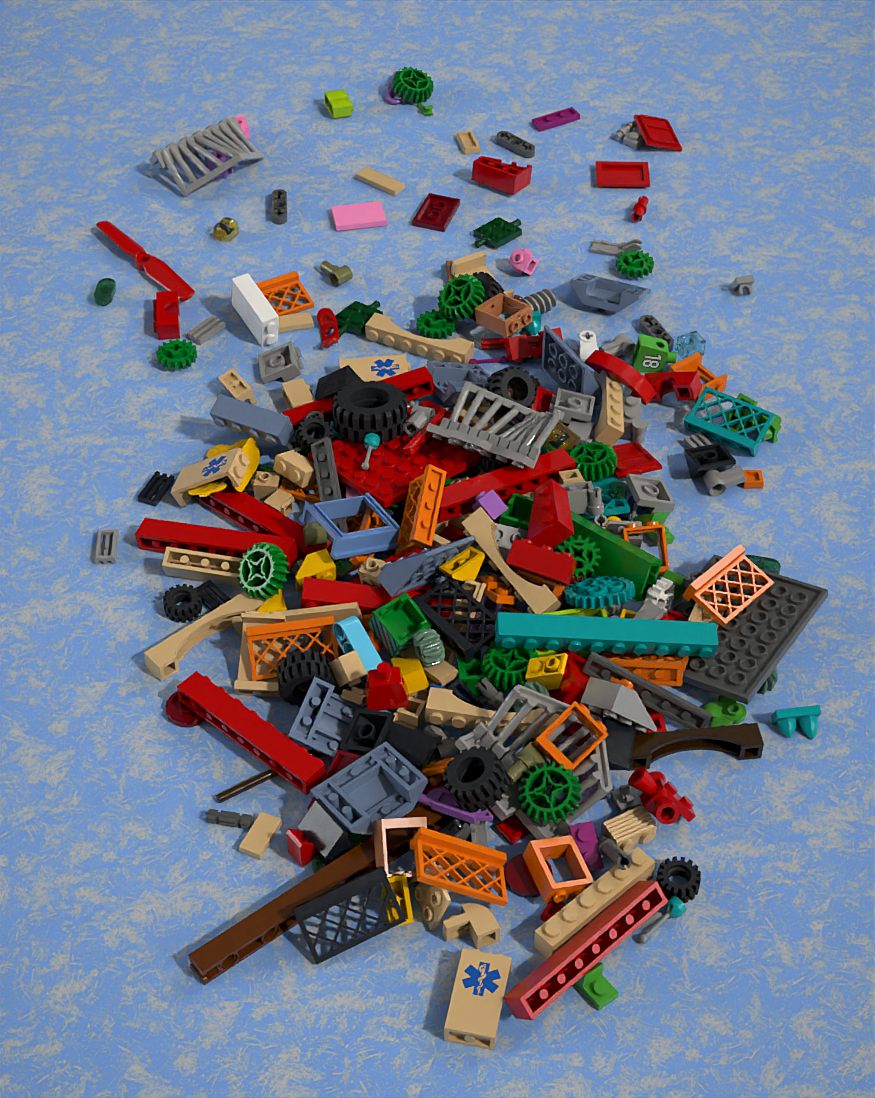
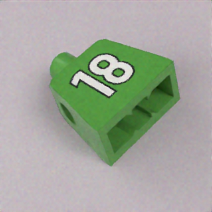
M639 334L631 358V366L639 373H660L663 371L665 363H676L677 353L669 352L667 341Z

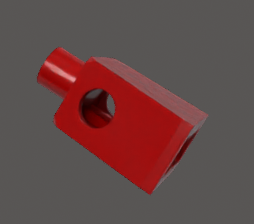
M381 662L377 665V669L368 671L365 690L368 710L379 711L410 707L408 688L400 667H390L389 663Z

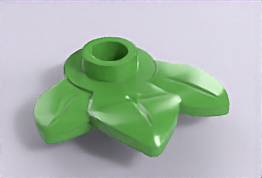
M721 695L718 697V702H709L702 708L712 713L711 717L713 719L709 727L741 723L747 714L743 704Z

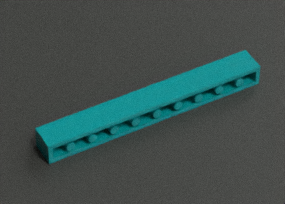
M498 612L495 621L496 646L504 648L561 649L573 652L582 650L595 653L602 651L616 654L635 653L637 655L657 654L659 656L678 655L680 657L700 656L708 658L714 657L719 646L716 623L510 612Z

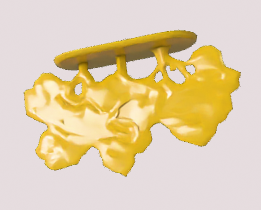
M251 437L241 439L231 446L219 444L211 447L206 453V457L211 458L240 447L243 453L247 455L250 463L240 486L235 487L231 481L233 488L238 492L244 490L260 463L258 444ZM225 476L223 480L218 482L214 480L185 492L192 496L207 497L212 493L224 490L227 487V483L224 482L229 477Z

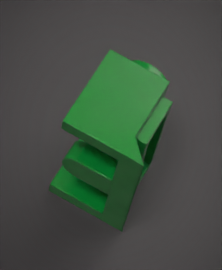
M481 649L474 654V659L468 664L457 655L459 678L475 696H483L479 689L475 687L479 682L484 686L481 682L484 679L481 672Z

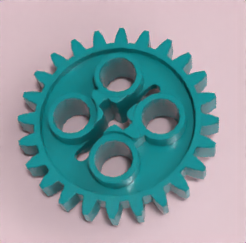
M597 576L594 579L589 577V580L581 579V582L569 584V587H566L565 590L567 603H570L571 606L576 605V607L583 606V609L587 607L591 609L603 608L604 606L612 607L613 604L627 603V600H632V597H635L633 581L624 579V577L616 578V576L611 578L608 576Z

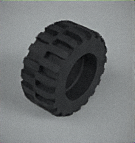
M360 381L356 384H349L348 387L344 386L341 388L332 401L334 428L345 440L349 439L353 443L359 442L364 444V438L368 433L377 434L380 437L381 443H385L387 440H394L403 433V424L408 420L406 395L400 388L395 387L393 384H386V382Z

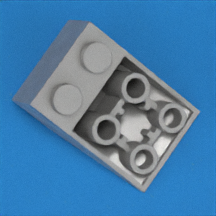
M589 677L581 699V703L589 706V711L599 715L602 712L603 718L617 719L618 722L628 726L633 725V728L643 733H646L647 730L657 731V727L635 691L621 684Z

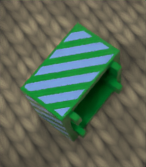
M406 592L374 611L367 623L368 627L392 657L397 656L414 645V634L424 629H431L433 626Z

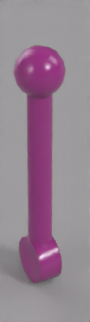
M506 356L484 360L470 359L469 364L506 363L508 359Z

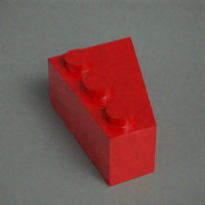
M481 156L473 161L471 180L477 181V183L482 185H488L495 190H502L506 194L514 195L530 184L532 165L521 167L517 166L516 162L505 164L502 163L501 159Z
M552 478L535 489L527 539L534 542L533 545L538 547L546 545L554 548L574 534L567 490Z
M522 538L521 541L514 539L506 560V564L513 572L521 570L569 587L577 566V562L572 554L561 551L560 554L553 552V548L546 545H541V547L533 545L534 542Z
M562 650L559 654L566 653L568 655L559 689L550 690V697L569 705L574 701L580 704L590 677L581 672L586 661L570 650ZM576 722L572 723L568 728H571Z

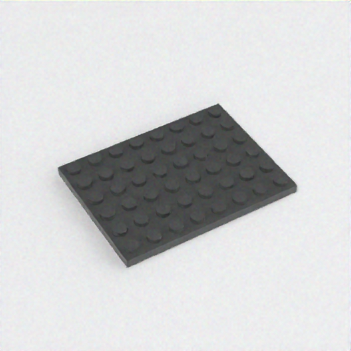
M714 554L701 571L706 572L723 557ZM743 563L739 564L740 570L748 571V568ZM760 569L774 584L727 625L722 627L719 624L717 628L719 646L714 657L688 656V664L683 673V682L748 705L826 600L828 590ZM727 574V579L729 581H736V576ZM741 576L742 583L750 584L749 577ZM755 578L756 585H765L760 579ZM714 584L716 591L724 592L723 585ZM729 586V593L738 594L737 587ZM743 589V595L752 596L751 590ZM684 591L669 611L683 614L688 621L696 602L693 599L688 602L683 597ZM720 597L722 599L720 604H726L725 598ZM730 599L731 605L740 606L739 600ZM727 610L723 614L724 618H727Z

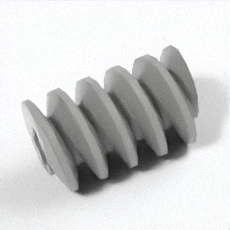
M543 289L519 299V301L531 305L532 312L540 311L541 314L551 311L552 307L556 306L555 296L549 289Z

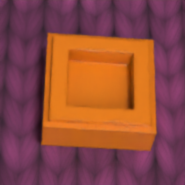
M743 470L746 477V482L742 483L743 489H763L764 481L761 470Z

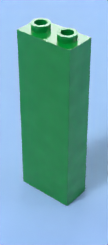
M571 511L574 534L571 536L575 540L578 539L579 535H581L582 540L589 537V543L596 542V548H600L599 556H601V563H599V569L594 570L593 576H608L610 578L616 576V578L624 577V579H629L635 585V597H632V599L636 601L645 600L648 589L656 583L663 561Z

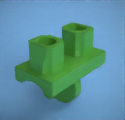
M763 415L756 417L758 425L768 420V417ZM775 415L762 441L769 439L772 443L778 442L777 434L781 429V418L778 415ZM753 419L747 420L748 428L755 426Z

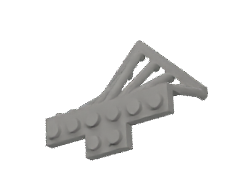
M235 117L222 119L216 125L211 124L203 131L198 130L190 137L185 136L177 143L172 142L162 150L161 148L155 150L149 161L151 165L159 163L162 169L168 167L183 196L187 197L191 192L243 160L252 161L253 159L260 162L265 157L241 132L242 129ZM209 147L231 159L223 163L205 150V148ZM198 152L218 167L210 171L194 154ZM188 157L204 176L197 180L183 159ZM177 162L192 184L187 187L185 186L173 163Z
M465 381L450 419L443 417L440 426L428 423L426 431L432 433V438L439 441L446 439L448 440L447 443L457 447L459 445L463 446L464 449L471 452L477 451L479 454L489 458L493 455L496 456V460L504 463L511 461L512 465L521 469L524 466L534 469L541 452V447L558 421H562L565 413L557 409L552 413L547 411L539 413L478 387L469 381ZM469 392L476 394L462 422H457ZM483 398L493 401L494 403L474 427L468 426ZM501 405L511 409L487 431L482 430ZM518 413L528 416V418L501 435H495Z
M517 685L511 690L486 726L483 722L479 723L473 732L460 737L455 742V745L461 753V750H469L473 746H476L477 749L480 746L485 747L486 750L489 748L497 755L507 771L515 763L516 758L514 759L512 756L554 714L561 715L570 705L522 685ZM516 699L525 701L524 705L499 735L495 737L493 731ZM538 706L545 709L510 746L505 748L502 745L532 708ZM591 713L589 714L595 721L599 720L600 722H602V719L600 717ZM571 714L548 739L552 742L572 723H582ZM583 725L557 748L564 754L590 731ZM591 732V737L567 757L571 762L596 739ZM605 740L593 750V755L573 770V776L576 775L580 778L595 765L596 771L581 783L582 790L579 793L583 794L595 783H598V790L581 802L579 809H573V816L566 814V822L559 818L557 819V825H554L553 821L549 820L546 826L543 823V819L536 823L534 816L531 818L527 817V811L521 809L522 803L518 800V796L521 795L518 792V787L523 786L521 778H528L526 773L512 785L506 786L508 790L502 794L503 798L501 801L497 800L495 802L496 805L491 808L493 813L501 821L515 814L537 840L566 836L569 833L568 827L572 825L571 823L612 790ZM548 758L545 761L547 766L552 763ZM543 781L539 782L535 788L540 787ZM560 781V782L558 783V784L562 783V785H566L563 781ZM550 789V790L548 791V795H547V796H549L550 801H552V799H551L552 791H551V789ZM565 796V798L561 799V800L557 803V806H559L560 804H562V803L565 801V799L567 798V796ZM533 802L541 808H549L546 803Z

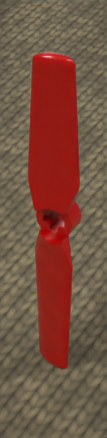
M101 221L96 224L118 247L136 259L138 270L145 271L147 276L167 291H178L180 301H187L195 294V290L164 261L146 254L142 246L109 221Z

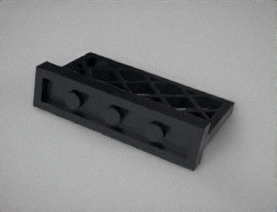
M450 576L421 597L415 595L411 598L432 623L431 629H434L440 635V639L467 664L474 659L476 652L495 639V630L485 631V624L495 625L496 617ZM449 585L455 589L454 593H442L443 589ZM438 599V605H428L426 601ZM442 599H454L453 605H441ZM457 599H466L469 605L456 606ZM440 611H452V618L440 616ZM456 611L468 612L467 618H455ZM471 612H481L483 618H470ZM454 624H467L466 630H456ZM470 624H482V631H469ZM469 636L481 637V640L473 645L468 641Z
M383 866L372 869L291 908L316 964L406 921ZM381 883L384 884L387 890L384 901L371 897L374 887ZM369 889L368 895L362 894V892ZM356 895L366 898L361 912L349 908L352 897ZM389 897L392 901V904L387 903ZM347 900L345 906L339 904V903H341V902ZM369 900L382 904L378 918L365 914ZM386 905L395 908L398 919L390 923L381 920ZM338 906L344 909L339 923L326 919L329 908ZM347 910L360 914L355 929L343 925ZM325 911L323 917L316 915ZM312 916L321 919L316 934L307 931L304 920ZM364 916L376 920L373 931L369 933L359 931ZM325 921L338 925L333 940L320 935ZM380 922L386 924V925H384V926L378 928ZM341 927L354 931L351 942L343 944L336 941ZM357 933L363 935L356 939ZM309 934L315 936L314 942H312ZM318 938L332 942L329 952L319 957L315 949ZM335 944L341 946V947H339V948L333 950Z

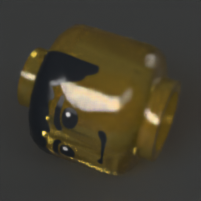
M222 218L214 226V234L219 241L230 242L239 233L238 223L232 218Z
M556 425L544 442L543 447L550 452L561 448L566 451L570 446V443H568L569 434Z

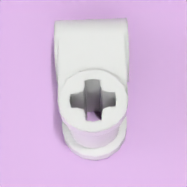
M590 330L582 331L579 335V358L583 362L595 350H599L596 335Z

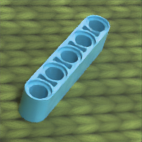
M353 615L334 623L333 633L344 654L356 650L367 673L369 670L377 669V665L382 660L360 620ZM367 674L360 678L362 681L360 683L364 690H366ZM398 708L387 709L391 713H397Z

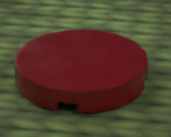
M178 691L167 700L166 715L168 720L174 725L194 727L205 721L179 701Z
M518 854L511 858L505 869V882L508 888L521 897H526V895H532V897L540 896L541 894L522 856L523 854ZM545 860V862H546V864H547V866H548V868H549V870H550V872H551V874H552V876H553V872H552L551 865L548 863L547 860Z

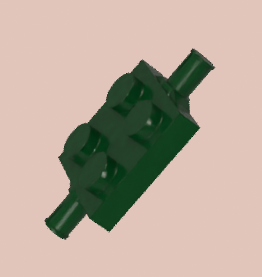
M497 217L475 229L474 236L479 239L474 242L475 247L479 248L487 244L499 248L521 236L522 229L518 227L521 225L520 219L507 222Z
M375 300L371 305H365L354 301L338 313L336 319L340 327L338 329L339 336L341 337L346 332H353L358 335L363 334L366 323L374 313L383 315V312L377 309L380 307V302Z

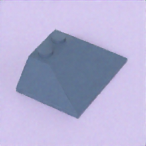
M586 273L572 278L570 281L584 305H588V308L592 310L605 309V312L609 314L620 312L651 292V289Z
M427 361L426 364L427 370L433 377L435 394L444 404L453 405L457 402L465 381H469L486 390L484 387L488 383L487 379L490 375L478 364ZM469 392L465 402L473 401L476 394Z
M314 677L287 737L334 758L337 751L341 750L339 745L356 709L367 708L341 698L340 695L333 693L334 685Z
M384 742L311 789L310 792L316 799L320 798L351 833L374 835L373 821L402 818L414 809L428 783V779L390 744Z

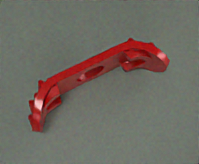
M322 308L317 313V320L322 335L321 347L327 349L333 346V344L338 343L340 336L334 312L329 308ZM334 329L332 334L326 336L329 330Z

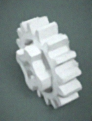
M663 577L660 580L658 579L656 585L653 584L648 589L643 605L649 598L656 606L661 609L663 608L666 614L674 599V582Z

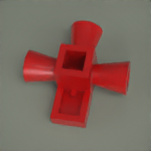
M639 767L630 776L628 784L643 792L639 796L643 807L656 817L660 823L672 824L678 819L679 814L688 822L696 817L692 808L694 804L685 795L681 797L671 782L668 781L666 783V777L661 772L653 771L649 773L645 767Z

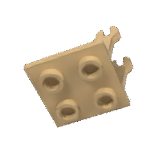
M446 860L451 866L453 865L452 860ZM434 862L435 866L441 872L445 870L441 865H436V863ZM426 868L424 872L425 874L435 876L428 868ZM419 882L415 888V898L419 901L423 911V918L427 921L430 931H435L451 899L446 889Z

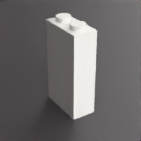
M248 273L232 278V305L261 347L277 342L278 314Z

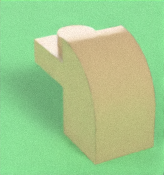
M466 903L461 905L460 915H452L443 921V936L446 942L469 934L476 948L480 949L500 941V926L488 908L476 903Z

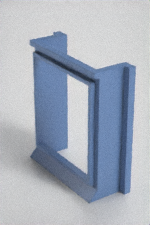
M369 493L362 496L309 504L305 501L303 515L299 517V520L302 524L319 522L334 539L330 553L334 560L396 549L399 546L397 539L400 526ZM368 505L387 526L343 534L330 519L365 514Z

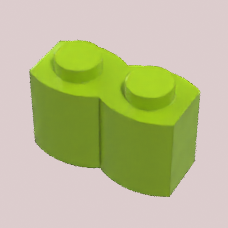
M343 89L324 92V102L332 118L352 115L354 106L353 102L349 100L348 93H345Z

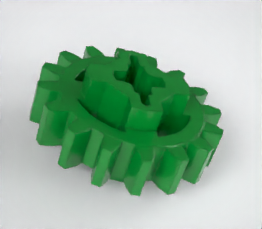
M634 249V252L627 250V253L621 252V255L617 256L616 267L617 271H621V275L626 274L627 278L633 277L635 279L636 276L643 278V275L648 276L649 273H652L654 261L653 257H649V253L643 254L642 250L637 251Z
M432 309V312L425 311V315L420 314V318H417L416 329L419 331V335L424 334L426 338L440 339L443 337L447 339V335L452 336V332H455L456 321L447 318L441 310L435 311Z
M179 338L174 341L170 339L169 343L163 342V346H158V351H156L158 363L163 368L167 366L168 370L175 368V371L178 368L184 370L186 365L191 367V362L195 363V358H197L196 346L192 345L191 341L186 343V339L182 341Z
M579 535L578 539L575 540L573 536H570L569 542L564 540L562 542L563 546H557V553L560 554L561 551L570 553L576 560L577 566L573 574L575 580H578L579 576H582L585 580L586 574L593 576L594 570L599 569V563H601V556H599L600 548H596V542L590 544L589 537L582 540L581 535Z

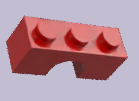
M178 291L156 292V299L153 300V308L156 310L153 311L154 333H158V340L180 339Z
M561 328L552 329L563 341ZM543 331L538 332L539 343L536 347L528 344L526 334L503 339L508 361L513 360L514 363L525 361L524 357L531 356V360L542 358Z
M698 371L645 373L644 375L657 392L650 401H660L665 394L675 392L677 401L695 400L702 388Z

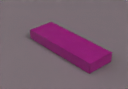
M573 107L534 118L532 119V125L541 132L580 120V114Z

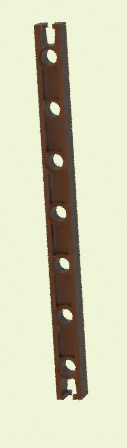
M424 804L419 805L402 817H426L427 829L437 832L456 819L455 817L432 810L430 806ZM413 829L386 830L388 864L411 850L410 841L413 838ZM374 835L188 954L192 971L206 985L296 926L298 922L291 908L375 869Z

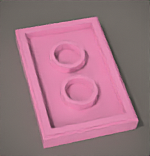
M381 201L331 207L336 231L387 225Z

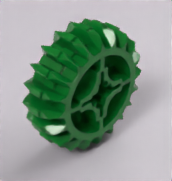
M411 66L409 69L407 67L400 68L399 71H396L392 80L394 93L398 94V98L402 97L403 101L407 100L409 103L426 102L434 90L431 77L427 76V73H423L422 70L413 69Z
M466 273L465 275L459 274L458 278L453 276V280H448V284L443 285L444 289L439 291L438 305L441 312L450 320L457 321L459 319L463 321L464 318L469 319L471 314L475 315L474 308L483 303L482 299L485 298L484 287L473 275Z
M594 441L593 443H580L578 446L574 445L573 449H568L567 453L576 461L575 469L579 470L585 482L592 481L594 483L595 480L602 481V478H608L616 470L617 455L614 448L610 447L609 444L604 445L603 442L596 443Z
M260 542V544H253V547H247V553H242L243 560L239 561L241 564L240 568L236 569L240 572L236 577L240 580L239 586L251 598L256 597L263 600L272 598L273 595H279L278 589H284L283 582L288 581L285 576L290 573L286 570V567L289 565L285 561L287 556L283 554L281 548L271 543Z
M492 645V648L487 649L483 655L481 671L484 678L487 677L496 689L503 688L504 692L507 689L512 690L517 685L525 686L529 660L538 658V652L534 651V649L504 648Z
M554 761L550 767L547 766L546 762L542 763L543 768L540 769L537 765H534L535 772L532 773L527 770L526 775L528 778H521L523 786L518 787V792L521 794L518 796L519 802L522 803L521 809L527 811L526 815L528 818L534 816L536 823L543 819V823L546 826L549 820H552L554 825L558 824L557 819L559 818L566 822L565 815L573 816L574 811L572 808L579 809L580 807L577 801L582 799V794L579 793L582 787L581 784H577L579 782L578 776H573L571 768L565 771L563 763L558 768ZM551 778L559 779L566 785L553 783ZM543 781L540 787L535 788L539 782ZM549 785H550V788H551V791H552V795H551L552 801H550L549 796H547V795H548V791H549V789H548V786H549ZM567 796L565 801L559 806H557L558 801ZM533 802L546 803L549 808H541Z

